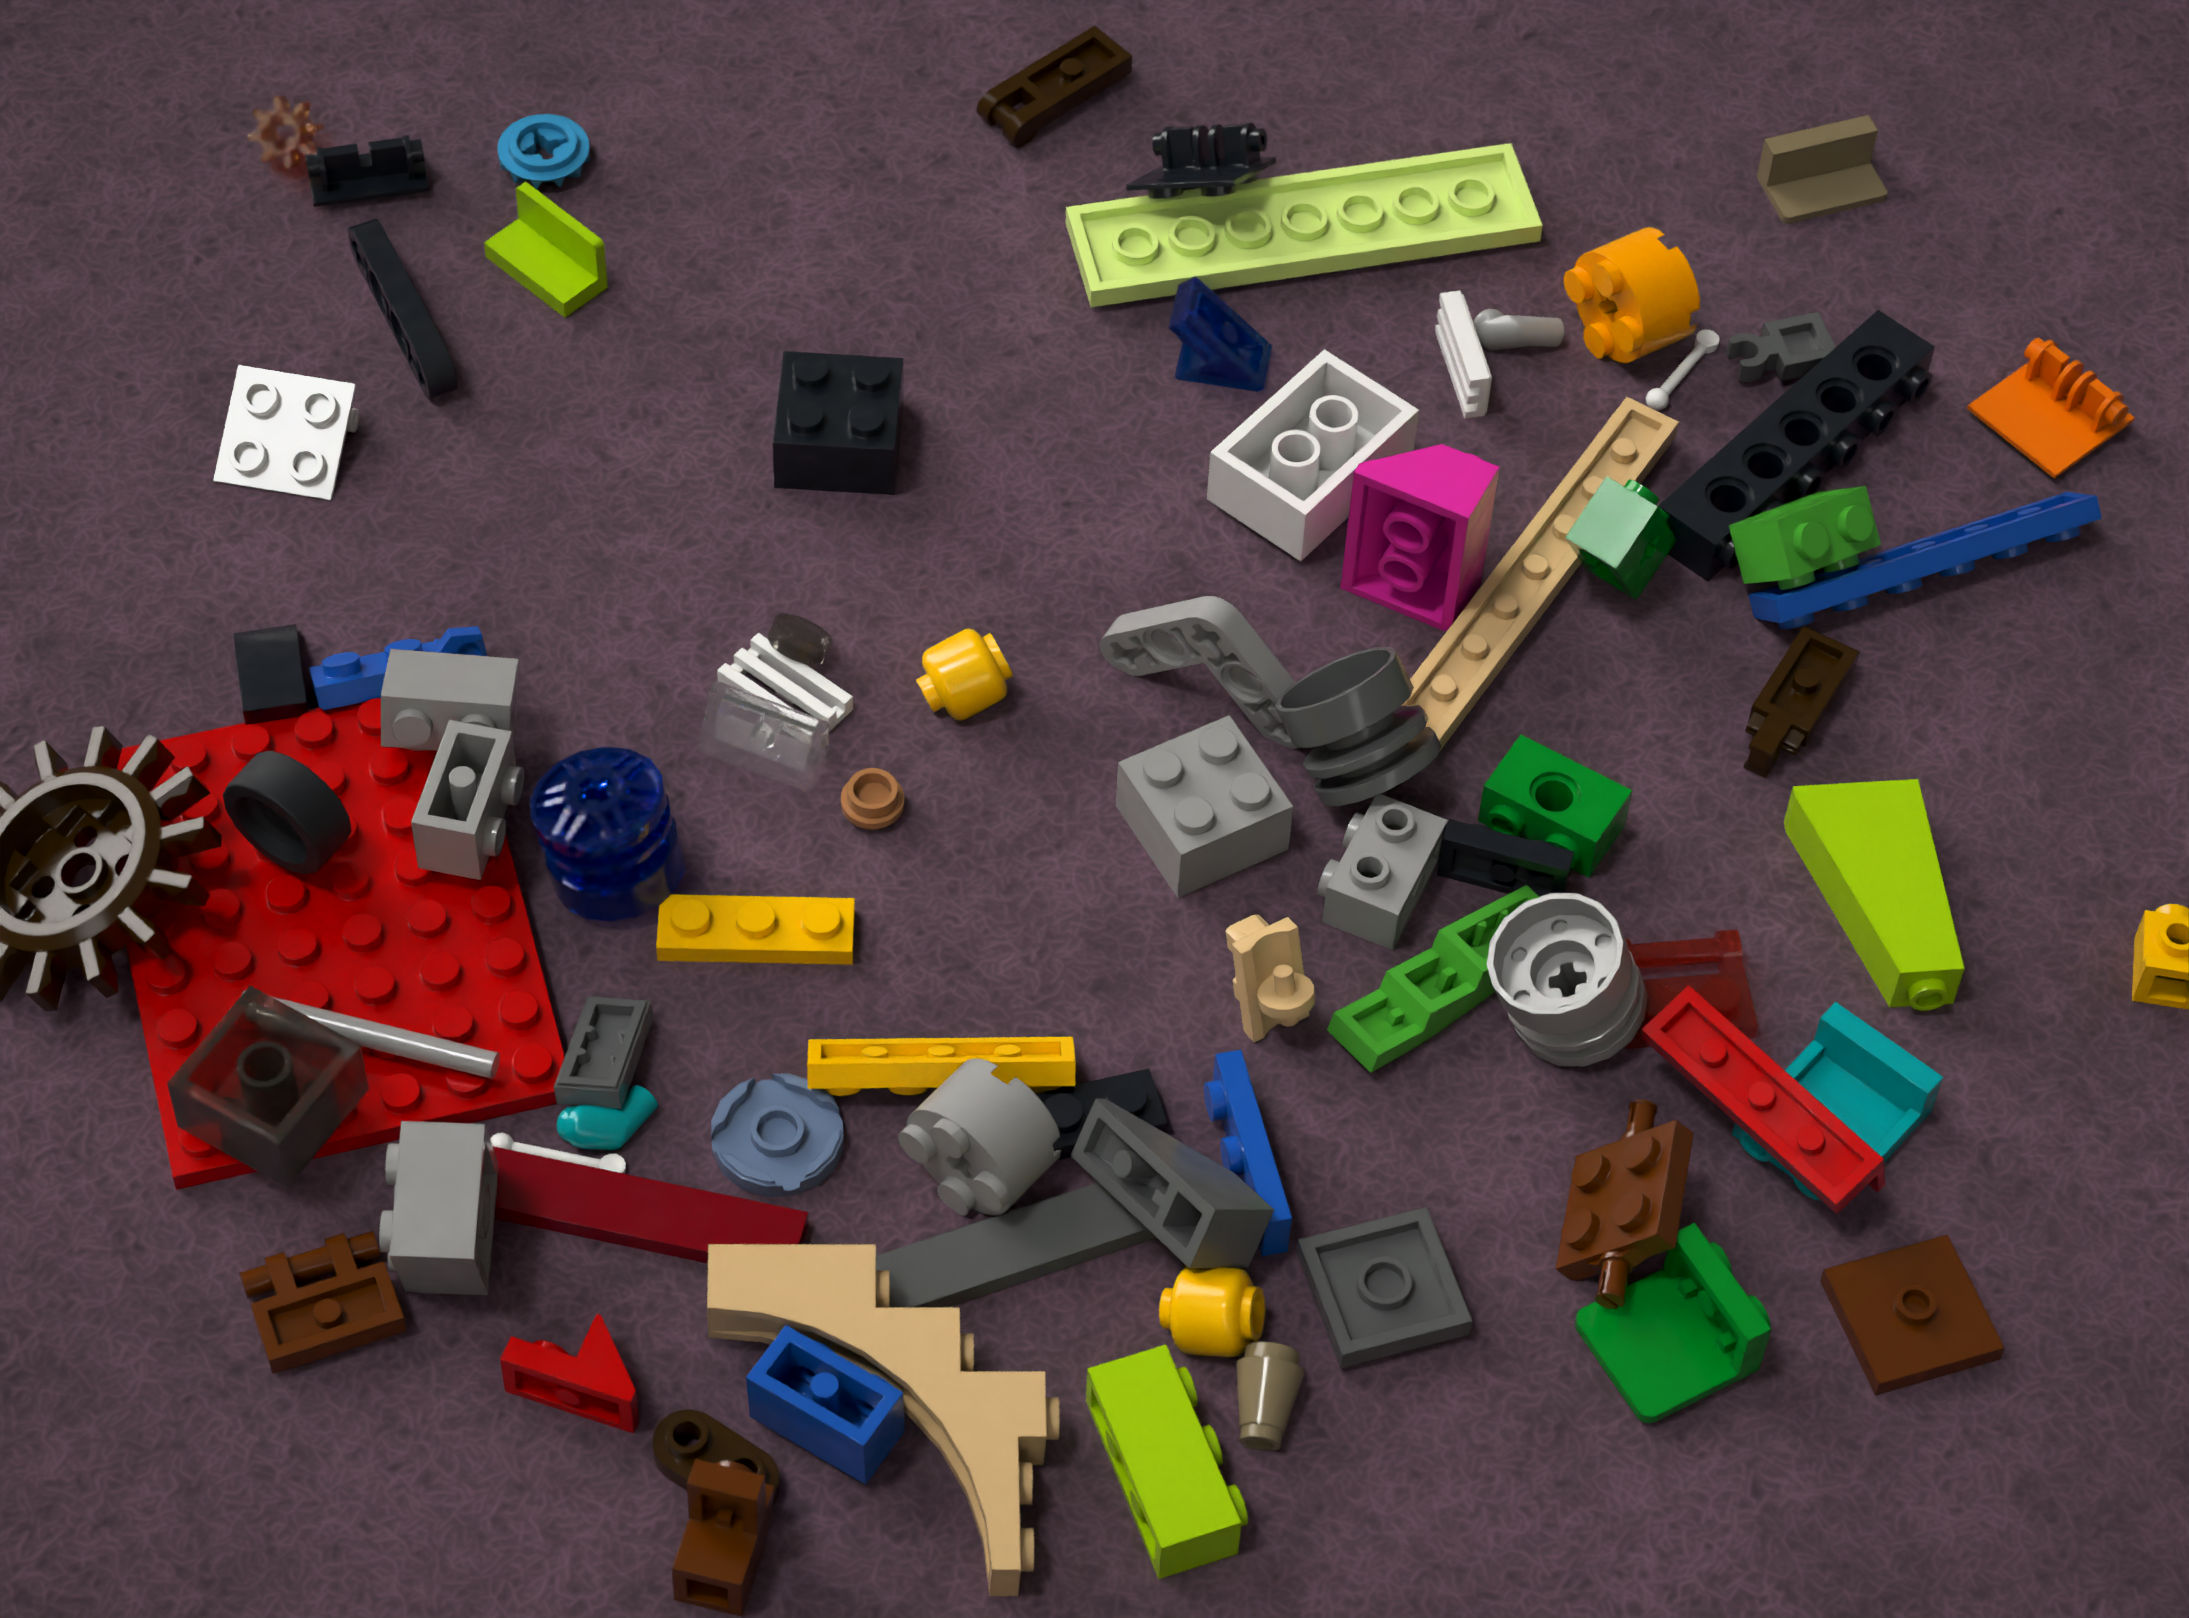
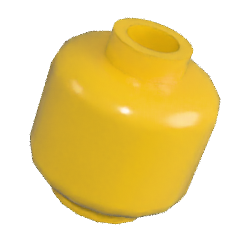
M968 628L932 646L923 653L922 665L926 674L916 679V682L933 713L945 707L952 718L962 721L1005 698L1007 694L1006 680L1013 677V674L991 633L981 637L977 631Z
M1185 1267L1177 1276L1173 1288H1165L1162 1292L1159 1304L1160 1324L1163 1329H1170L1174 1344L1184 1354L1220 1357L1240 1356L1245 1352V1347L1251 1341H1258L1262 1335L1265 1321L1264 1293L1261 1287L1253 1285L1250 1276L1240 1268Z

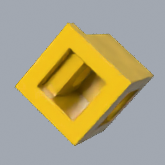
M2167 904L2160 906L2155 911H2144L2134 937L2132 1001L2189 1009V908L2178 904ZM2155 976H2163V977H2170V978H2176V979H2183V980H2185V981L2165 979V978H2159V977H2155Z

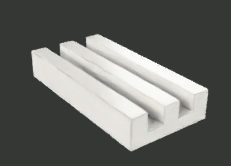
M1460 291L1440 293L1439 303L1442 309H1438L1437 319L1439 325H1436L1435 333L1464 418L1485 416L1488 408L1492 375L1465 297Z
M760 633L750 640L751 648L748 651L741 648L734 654V663L731 666L724 663L717 670L719 685L811 748L853 710L852 695ZM749 672L774 689L775 693L790 704H796L819 721L816 724L744 675Z

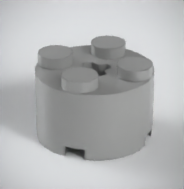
M969 1059L965 1061L910 1114L907 1126L898 1134L899 1143L906 1154L913 1160L922 1163L930 1175L939 1183L937 1192L943 1203L963 1216L967 1215L972 1209L988 1215L1005 1213L1060 1158L1061 1150H1053L1052 1144L1060 1137V1133L1055 1120L1043 1102L1017 1077L1009 1084H1005L1000 1079L991 1075L998 1065L983 1059Z

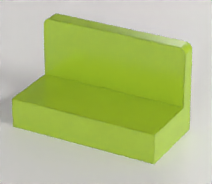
M524 182L516 188L518 219L484 242L485 257L566 318L608 287L604 242L533 186Z

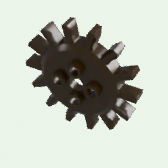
M105 726L93 727L83 767L68 769L66 761L43 740L33 745L35 766L40 778L39 782L26 789L20 795H17L7 784L0 782V1002L5 998L28 964L33 965L26 994L44 1011H57L67 969L82 967L86 979L106 998L118 993L117 973L113 965L112 954L133 940L144 952L163 961L173 952L164 932L152 922L166 900L183 905H206L210 894L191 875L177 871L179 857L221 847L222 835L204 816L174 824L173 820L211 793L203 781L188 766L153 790L175 759V756L156 737L149 734L122 771L117 770L123 745ZM97 837L91 846L86 847L90 840ZM86 865H96L95 873L87 883L72 888L73 878L81 868ZM54 887V889H53V891L51 892V894L48 895L47 897L43 898L44 894H45L50 888Z

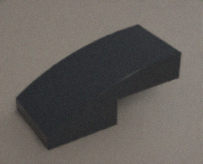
M296 624L234 633L236 663L245 725L295 718L307 713L308 705Z

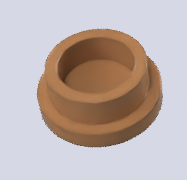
M879 768L863 769L856 772L844 786L841 793V809L844 816L858 827L865 829L884 828L893 824L901 816L904 810V792L901 785L889 772Z

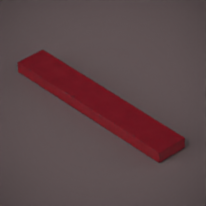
M493 1146L499 1164L494 1219L707 1264L708 1244H803L809 1225V1216L806 1211Z

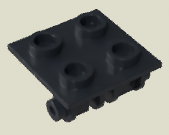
M1253 123L1224 126L1215 124L1211 126L1210 131L1205 125H1197L1195 129L1194 126L1165 127L1162 133H1155L1152 139L1153 152L1156 156H1162L1163 165L1128 183L1126 188L1127 190H1148V197L1154 199L1179 196L1183 194V188H1201L1202 196L1207 197L1229 195L1237 191L1236 185L1256 181L1258 179L1257 173L1275 164L1276 157L1261 158L1260 152H1264L1267 147V134L1264 128H1256Z

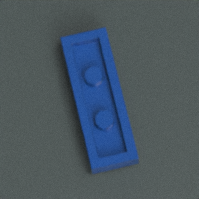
M1240 1049L1215 1054L1213 1081L1204 1083V1098L1210 1120L1212 1122L1221 1120L1226 1137L1220 1139L1223 1167L1234 1172L1274 1209L1258 1245L1261 1257L1288 1252L1292 1216L1242 1051Z

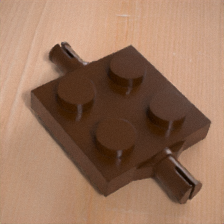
M1636 1099L1635 1103L1633 1101L1630 1102L1626 1131L1620 1140L1576 1156L1571 1174L1572 1180L1564 1224L1561 1230V1240L1555 1269L1573 1281L1600 1274L1595 1300L1602 1307L1609 1309H1618V1305L1620 1307L1624 1306L1628 1275L1632 1272L1633 1267H1636L1649 1256L1673 1249L1676 1245L1694 1133L1677 1120L1654 1127L1658 1108L1653 1102L1645 1099Z

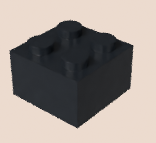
M783 351L772 442L774 488L895 495L904 406L903 358Z

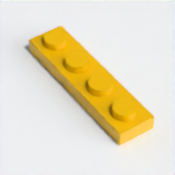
M1073 1037L808 1039V1089H824L830 1095L835 1096L853 1095L861 1091L862 1088H888L895 1094L916 1095L925 1092L928 1088H938L965 1061L969 1059H983L998 1065L991 1075L1000 1079L1005 1084H1009L1017 1077L1037 1094L1059 1089L1061 1086H1075L1076 1061Z

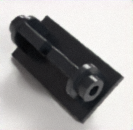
M408 134L403 135L402 138L369 142L370 153L366 154L358 153L357 144L329 148L316 147L317 153L305 155L313 206L318 207L429 191L421 139L410 140Z

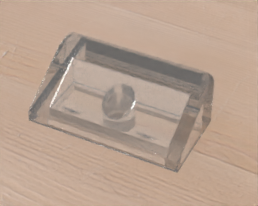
M714 681L710 687L700 732L699 750L707 755L800 790L810 791L814 788L830 761L829 723L728 684Z

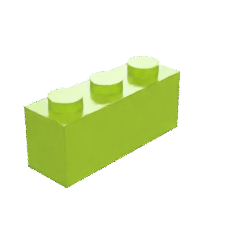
M1166 1344L1087 1368V1406L1158 1579L1238 1554L1241 1527L1248 1524L1245 1503L1238 1487L1235 1484L1226 1486L1218 1468V1466L1222 1465L1220 1445L1213 1428L1210 1425L1201 1427L1193 1409V1407L1197 1406V1394L1188 1369L1185 1366L1176 1368Z

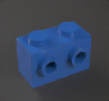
M787 1325L784 1326L746 1376L749 1415L752 1419L865 1485L905 1432L902 1391L893 1387L885 1379L867 1372L834 1353L826 1345L806 1337Z

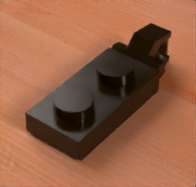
M1803 626L1752 705L1745 732L1753 735L1754 738L1749 744L1748 749L1750 751L1743 768L1766 778L1783 750L1797 755L1801 747L1806 746L1856 667L1860 651Z

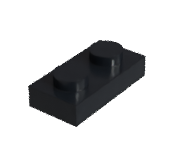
M1449 819L1443 837L1437 876L1510 894L1525 885L1529 886L1539 897L1549 893H1566L1574 851L1556 847L1546 841L1529 840L1494 831L1484 825L1467 824Z
M1149 1068L1036 1094L1057 1124L1060 1137L1052 1145L1054 1151L1061 1150L1058 1160L1071 1157V1153L1095 1099H1107L1167 1134L1168 1121Z

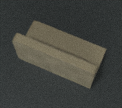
M1869 115L1764 139L1757 179L1783 223L1799 222L1886 200L1888 191L1871 164L1878 129Z

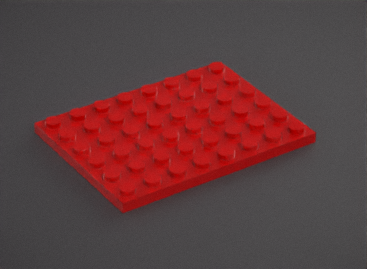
M373 698L365 702L323 710L319 707L309 709L307 713L295 718L247 725L241 723L159 740L175 756V759L153 790L188 766L203 781L211 793L173 820L174 824L204 816L222 835L221 847L179 857L177 871L191 875L210 894L206 905H183L166 900L159 913L152 920L164 932L173 952L163 961L144 952L134 940L126 945L176 1190L400 1140L401 1121L471 1124L557 1104L554 1085L565 1056L507 836L505 834L504 844L499 856H489L481 880L418 868L411 821L437 751H412L406 748L381 746V698ZM141 744L122 748L117 770H123ZM266 751L278 752L288 755L307 766L326 782L346 809L350 817L352 832L345 843L317 873L303 875L287 870L271 861L248 842L235 827L224 805L223 793L227 785L257 753ZM248 990L500 1053L499 1067L495 1077L491 1079L238 1015V1004L242 993Z

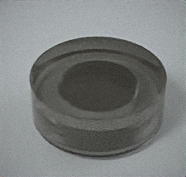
M787 613L776 615L767 634V639L775 650L792 660L808 665L822 663L833 642L829 633L817 624L805 618Z

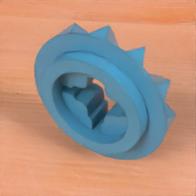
M553 114L527 116L512 123L500 136L497 146L501 170L509 171L515 184L530 180L536 190L543 182L551 181L558 187H561L566 176L580 177L582 165L590 161L589 140L585 131L574 121ZM539 143L541 149H545L548 154H553V157L551 159H543L540 154H535L536 144Z

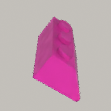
M1444 444L1359 463L1353 476L1340 589L1447 632L1474 597L1482 582L1500 467L1484 461L1474 454L1464 453Z

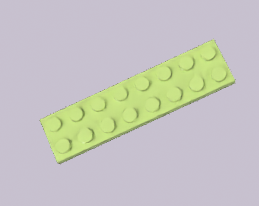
M1512 143L1258 179L1254 182L1236 185L1237 191L1235 193L1223 196H1202L1201 188L1183 190V194L1170 198L1154 199L1149 198L1147 195L1066 207V226L1090 307L1539 242L1543 226Z

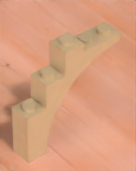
M708 1244V1338L763 1342L771 1345L784 1326L787 1325L806 1337L826 1345L834 1353L867 1372L885 1379L893 1387L902 1391L904 1412L940 1450L967 1496L983 1543L989 1596H1018L1020 1573L1033 1572L1034 1531L1033 1528H1020V1505H1032V1465L1044 1464L1046 1440L1059 1439V1398L1046 1397L1045 1371H974L973 1333H960V1307H889V1270H876V1244Z

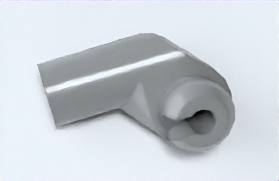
M1486 309L1480 312L1473 322L1481 346L1490 351L1526 346L1558 347L1564 337V325L1558 317L1503 316L1499 310Z

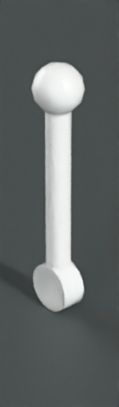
M1701 330L1697 333L1694 349L1660 388H1654L1648 392L1646 396L1648 407L1656 411H1661L1667 407L1669 394L1705 353H1713L1717 350L1719 344L1717 333L1711 330Z
M497 1133L490 1138L494 1147L626 1173V1163L617 1154H607L601 1159L514 1142L511 1136L506 1133Z

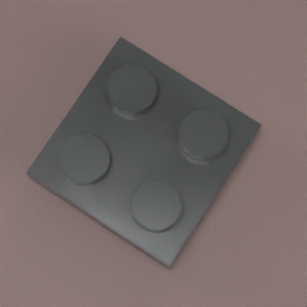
M1427 1207L1298 1239L1296 1254L1340 1368L1470 1335L1472 1318Z

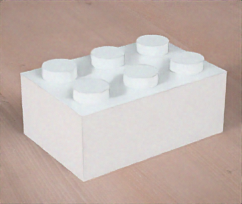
M1324 349L1210 452L1207 500L1299 561H1302L1349 517L1353 476L1359 463L1414 451L1419 409Z

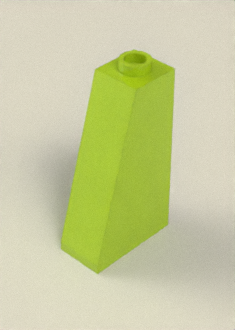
M1908 779L1793 786L1784 818L1785 831L1890 1008L1911 1006L1916 1010L1928 1011L1939 1008L1944 1004H1953L1965 968L1919 780Z

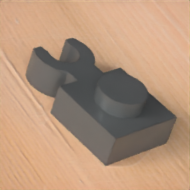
M1819 312L1765 322L1763 323L1761 337L1751 333L1735 334L1728 340L1726 356L1728 359L1737 357L1749 358L1739 362L1737 379L1740 382L1758 380L1764 375L1765 371L1772 369L1776 370L1781 381L1803 377L1835 349L1836 346Z

